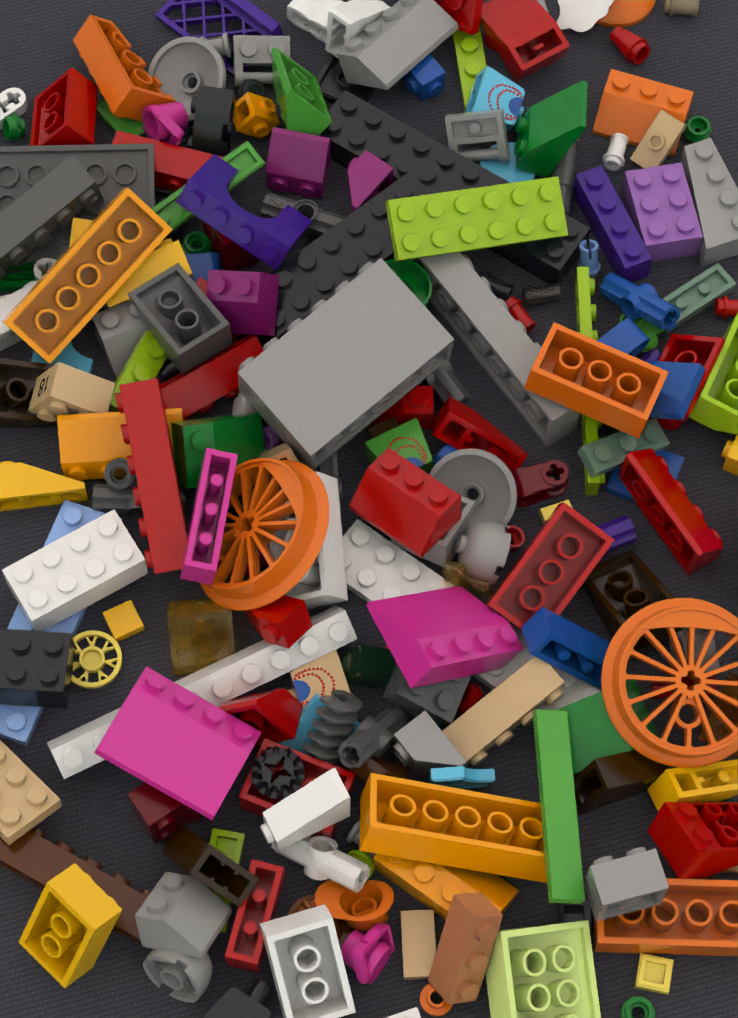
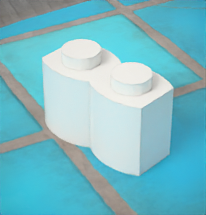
M292 0L287 6V19L295 26L310 32L317 39L326 43L328 12L332 7L345 2L342 0Z

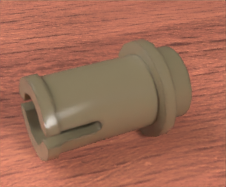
M664 0L663 13H668V16L673 14L698 15L699 0Z

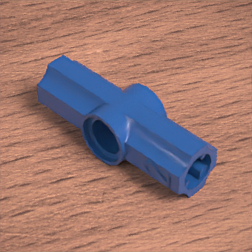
M611 272L604 277L599 287L600 295L618 304L624 315L633 321L641 317L660 329L670 331L676 326V322L680 318L679 308L659 298L657 291L649 283H642L637 286Z

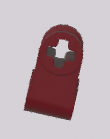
M550 460L512 471L517 486V506L519 507L530 506L539 501L559 497L566 492L568 487L569 470L566 464L559 460Z

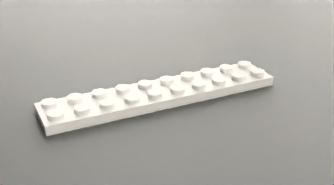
M359 519L353 523L343 536L347 588L366 602L455 587V585ZM512 625L511 627L524 649L502 669L472 675L492 690L534 657L529 653L523 633ZM551 665L565 682L566 687L562 690L564 695L553 705L549 706L546 703L539 709L557 710L601 692L602 688L598 689Z

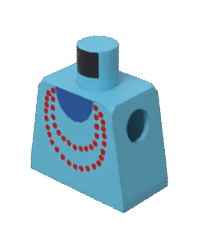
M486 66L476 76L465 113L503 109L507 132L514 127L518 118L524 116L528 111V108L521 106L525 90L493 68Z

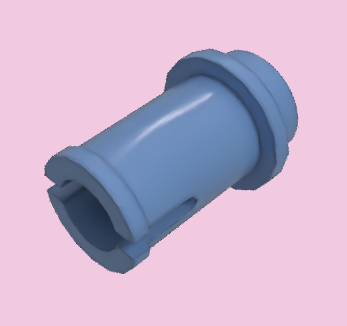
M589 239V249H587V242L583 240L579 244L580 262L577 267H589V278H594L601 269V264L598 262V243L595 240Z

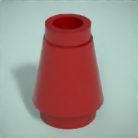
M620 26L611 32L609 39L629 63L638 65L645 61L650 53V46L646 39Z

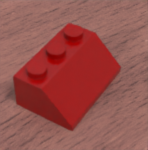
M71 67L34 98L30 146L94 145L98 86Z
M671 334L658 361L702 364L705 372L684 419L656 418L662 429L676 431L690 416L726 342L724 338Z
M390 448L386 449L367 468L349 504L351 511L419 558H422L462 518L461 495Z

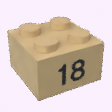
M58 362L37 377L28 411L37 414L39 419L48 422L57 421V415L108 412L115 383Z

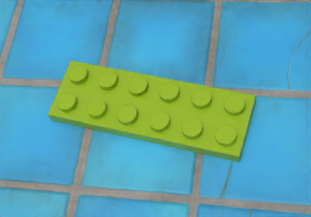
M558 176L392 199L385 202L395 262L568 236Z

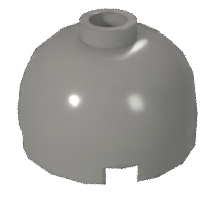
M481 521L471 525L464 535L459 534L454 551L458 553V562L462 571L469 578L487 585H493L497 581L499 576L494 575L497 566L504 568L510 549L511 534L505 532L510 529L508 525L493 521Z
M151 949L146 960L143 962V968L150 980L158 988L164 983L174 989L169 995L183 1002H196L206 991L212 977L213 965L207 952L203 958L183 955L169 949Z

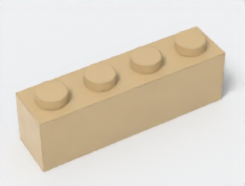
M534 656L442 732L466 761L465 768L470 764L476 767L488 757L486 751L495 744L500 747L509 741L514 735L511 731L521 723L523 726L530 724L533 721V712L536 709L541 708L546 703L551 706L564 695L562 690L566 687L565 682L549 663Z

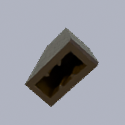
M636 750L594 759L574 777L577 815L647 791L659 776L668 769L667 765L655 762Z
M179 824L161 850V852L188 873L238 907L242 905L259 880V878L182 824Z

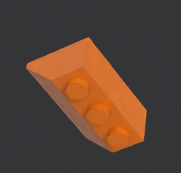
M611 69L602 94L592 134L610 139L612 134L622 133L628 137V144L638 146L661 109L685 124L694 92ZM681 135L668 154L669 156H675Z

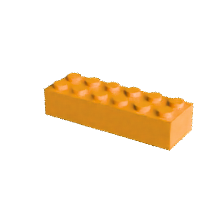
M128 187L123 188L2 322L47 363L51 364L173 229Z
M370 773L360 797L359 851L547 883L540 803Z

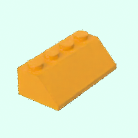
M182 408L165 409L172 449L171 422L183 421ZM104 412L57 415L60 462L63 476L78 481L105 479L104 471L111 460L116 458L127 459V456L132 455L131 446L124 443L121 431V424H126L124 413ZM117 468L115 475L117 478L126 477V471L123 468Z
M376 854L373 858L376 871L429 909H434V912L445 920L454 894L482 892L504 914L519 893L518 889L497 874Z

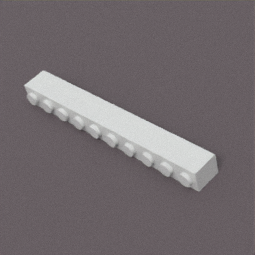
M336 605L310 617L313 626L289 649L269 644L262 640L179 679L175 683L216 706L358 638L346 610ZM120 708L46 742L64 779L105 760L94 752Z

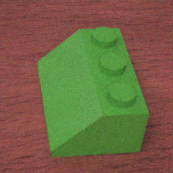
M274 47L271 50L273 87L277 97L276 102L282 112L280 115L285 122L286 129L319 136L332 123L317 77Z

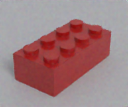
M565 502L559 503L485 604L522 633L521 627L542 607L560 616L614 542V539Z

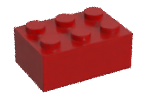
M264 738L255 760L262 750L266 751L274 746L285 749L289 747ZM291 749L297 756H300L305 770L304 780L300 788L335 768L351 797L356 785V773ZM284 761L277 768L268 767L273 775L272 784L279 775L287 776V773L283 770ZM251 767L238 797L241 809L263 817L262 813L283 799H272L261 794L254 786ZM340 821L310 836H327L333 839Z

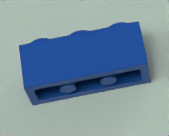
M544 607L537 611L521 627L531 655L601 689L602 665L610 644L609 641Z

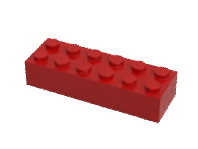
M158 378L119 385L120 392L115 393L118 412L120 414L124 413L126 424H121V431L124 443L126 445L130 444L132 455L127 456V463L130 475H136L138 483L137 487L132 488L135 505L142 506L144 518H139L138 521L141 536L148 537L150 549L144 550L147 568H153L154 574L182 569L188 530L160 381Z

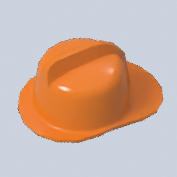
M327 880L315 892L314 902L316 906L325 904L334 919L345 920L351 928L359 931H369L376 923H387V911L390 910L394 902V892L388 884L382 881L367 880L363 889L356 893L332 880Z

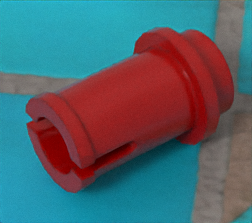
M722 296L721 299L717 298L714 309L715 316H720L723 320L726 317H735L738 312V300L728 299L727 296Z
M511 297L505 301L509 308V313L515 321L519 320L522 322L527 334L531 332L537 324L522 307V300Z

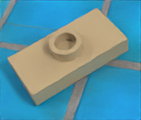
M661 109L630 159L643 168L661 166L687 125Z

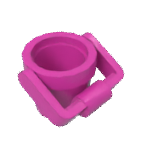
M182 103L152 104L145 106L142 110L143 131L150 139L179 145L182 142V137L185 135L183 130H186L188 127V116Z
M376 923L366 934L357 929L354 930L341 947L344 964L356 973L357 980L361 984L367 983L368 985L372 984L380 975L391 954L395 951L391 928L383 923Z

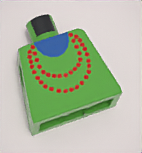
M417 418L365 442V457L371 464L386 449L390 448L428 474L433 468V458Z

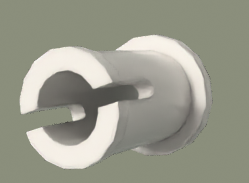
M615 133V135L612 134L610 137L607 153L602 157L603 165L607 170L618 171L625 164L624 153L629 139L622 133Z

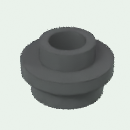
M125 458L111 460L104 471L106 482L115 489L129 487L136 475H130L127 459ZM123 468L126 471V477L123 479L117 478L115 470Z

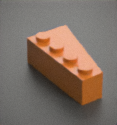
M90 14L73 39V42L79 51L80 57L87 65L89 74L98 85L99 92L104 96L109 105L110 112L118 118L125 117L143 122L142 110L145 106L176 102L171 94L164 95L160 90V87L163 85L156 76L151 78L144 70L147 65L144 60L134 52L129 51L132 45L116 25L110 20Z

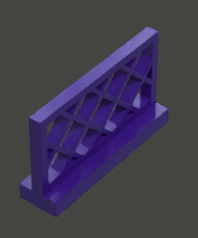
M168 0L155 14L157 20L180 37L190 36L199 38L204 36L206 39L222 36L224 32H227L226 21L230 20L241 21L242 30L228 31L229 38H233V35L283 36L280 24L249 0ZM218 4L221 6V15L206 16L207 5ZM202 6V17L187 18V8ZM182 8L183 19L170 20L166 17L172 9ZM222 21L223 32L207 34V23ZM203 24V34L191 36L188 33L187 25ZM221 56L224 57L223 61L226 72L234 77L233 67L229 65L228 58ZM243 66V72H246L251 66Z

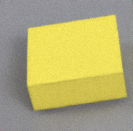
M640 953L634 988L668 995L674 959Z

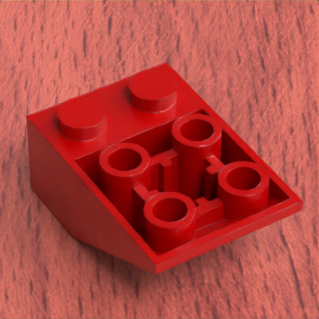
M490 0L482 4L480 23L515 82L561 59L569 49L570 45L558 24L537 0Z
M664 802L647 830L679 879L706 878L738 866V802Z

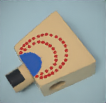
M337 650L329 652L290 672L292 689L287 691L303 704L302 710L316 693L320 696H331L332 690H343L351 693Z

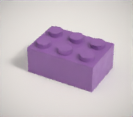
M682 162L625 171L621 192L626 210L649 251L652 262L698 255L703 235Z

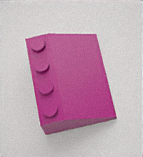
M462 586L370 601L366 604L410 688L502 669L524 649L509 622Z
M146 666L94 753L213 820L261 732Z

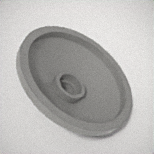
M180 37L168 42L156 53L148 70L151 78L156 76L163 84L160 90L164 95L171 94L176 102L182 103L187 112L188 123L194 122L195 114L191 113V101L193 96H198L200 85L225 89L226 69L220 53L210 43L197 37ZM195 80H197V85L195 88H193L192 84Z
M461 449L444 456L430 471L429 475L459 495L475 501V508L468 528L481 521H493L507 525L511 520L517 504V486L508 466L496 455L481 449ZM470 488L478 490L479 496L477 499L469 497L468 491Z

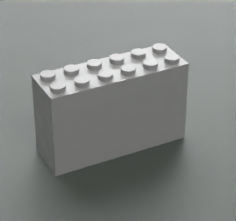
M382 258L378 259L375 263L371 261L366 263L358 271V276L351 282L348 280L342 282L335 289V295L327 301L322 299L317 302L310 310V315L303 320L298 318L288 326L285 335L280 339L275 337L267 342L263 347V352L256 358L253 356L247 358L239 366V371L237 372L239 392L281 440L289 445L295 456L312 470L317 468L451 357L454 338Z

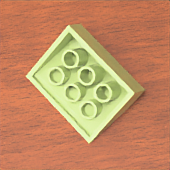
M588 920L498 931L485 972L491 1018H601Z

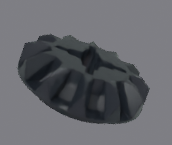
M274 746L272 749L262 750L261 754L254 760L251 775L254 786L261 794L272 799H283L299 790L304 780L305 770L300 756H297L290 748L285 749ZM284 761L283 770L287 773V776L279 775L272 784L273 775L268 767L277 768Z

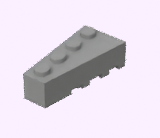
M711 138L684 146L681 162L703 235L699 249L700 264L703 267L738 255V188Z

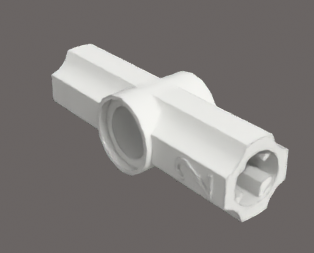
M308 836L279 851L274 842L271 845V848L276 853L304 866V873L309 878L321 881L330 879L356 893L363 889L370 875L371 868L368 867V864L337 850V842L327 836Z

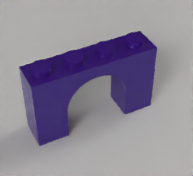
M214 154L187 181L176 203L276 270L300 242L312 220L290 205H287L274 218L258 217L242 209L233 201L227 191L239 170Z

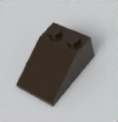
M0 358V427H58L57 421L48 422L41 420L37 417V414L28 411L37 377L54 366V364Z
M632 549L597 564L582 584L612 638L622 624L637 611L655 602L675 598ZM666 628L649 629L658 641L669 637ZM674 628L675 632L682 631V628ZM642 635L633 649L638 651L651 645V643Z

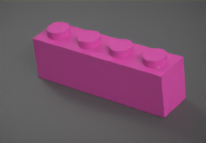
M206 448L200 469L180 579L212 585L217 571L238 454Z

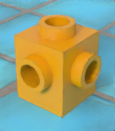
M247 92L235 102L236 108L233 122L237 132L262 139L270 133L273 127L280 123L276 113V106L269 98Z

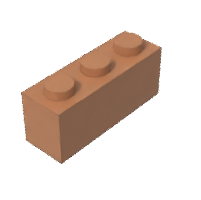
M482 892L453 895L428 981L448 1005L477 1000L500 928L503 914Z

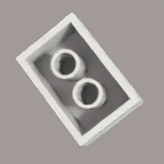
M325 904L260 923L283 1018H339L356 1013L333 917Z

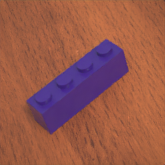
M601 165L576 174L573 196L615 275H619L630 282L648 277L652 257L603 166Z

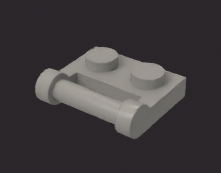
M233 35L234 86H241L248 79H255L258 83L273 84L272 72H243V66H272L271 50L274 47L290 57V36Z
M503 109L448 114L445 116L448 145L451 150L471 161L499 159L500 162L510 161V147L507 141ZM496 141L497 148L462 151L460 148V144Z

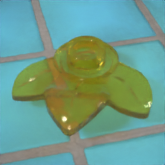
M445 562L441 572L445 578L444 582L468 588L484 596H491L493 594L489 590L490 583L471 579L468 576L466 567L462 563Z

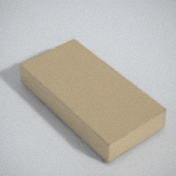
M434 909L400 911L403 980L428 979L436 954Z

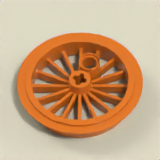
M257 458L236 466L228 508L233 505L239 517L227 512L226 518L235 523H225L218 565H221L216 571L212 585L200 583L205 594L219 606L230 610L245 611L268 605L289 592L305 576L316 560L327 533L329 500L326 488L320 477L310 467L298 461ZM241 494H242L243 506H242V504L240 503V501L238 500V497H239ZM295 513L297 520L278 521ZM294 530L289 542L274 536L275 531ZM271 541L285 547L276 560L267 547ZM258 548L269 564V567L262 573H260ZM248 564L250 578L246 581H243L246 567ZM233 569L230 582L225 583L226 579L228 578L229 574Z
M671 598L642 608L628 618L617 630L607 648L602 665V695L607 713L621 737L637 752L664 765L695 768L719 762L738 750V721L734 725L707 694L738 708V701L706 686L738 687V681L706 679L707 677L738 667V661L704 673L734 643L738 647V618L726 609L704 600ZM666 628L678 662L652 635L649 629ZM674 628H687L686 659ZM695 629L708 630L694 661ZM715 631L723 632L729 636L730 640L700 667ZM643 635L673 669L634 651L633 647L639 638ZM629 656L671 675V677L629 675L626 673ZM687 675L689 679L694 680V685L688 687V689L687 684L681 682V679ZM626 680L670 683L669 686L632 699L628 698L626 690ZM670 690L673 691L642 721L638 719L631 707L632 704ZM701 700L729 730L728 733L716 741ZM673 701L669 711V719L659 738L646 728V725ZM683 705L689 706L694 713V718L689 724L682 722L679 717V711ZM701 723L708 744L701 747H692V729ZM673 726L684 730L683 746L667 742Z

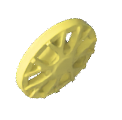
M97 630L85 631L73 637L74 645L77 648L75 654L80 655V662L73 663L72 672L79 667H82L85 672L78 679L72 674L71 681L77 686L86 689H97L111 683L119 674L123 661L122 652L117 641L109 634ZM98 637L107 640L102 650L95 646ZM86 638L90 646L81 650L77 642ZM116 650L117 658L105 659V653ZM105 665L114 669L109 676L101 671ZM89 673H98V682H89Z

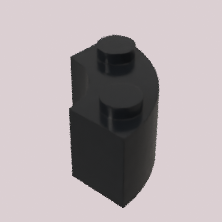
M200 85L198 96H193L191 101V113L195 114L193 136H189L187 148L222 157L231 152L232 127L236 108L234 90Z

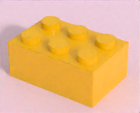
M74 863L46 883L20 937L19 943L64 988H67L93 968L123 909L92 880L90 875Z

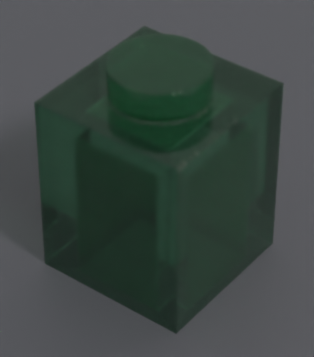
M360 644L346 651L342 667L347 683L373 688L387 685L394 672V657L390 649Z

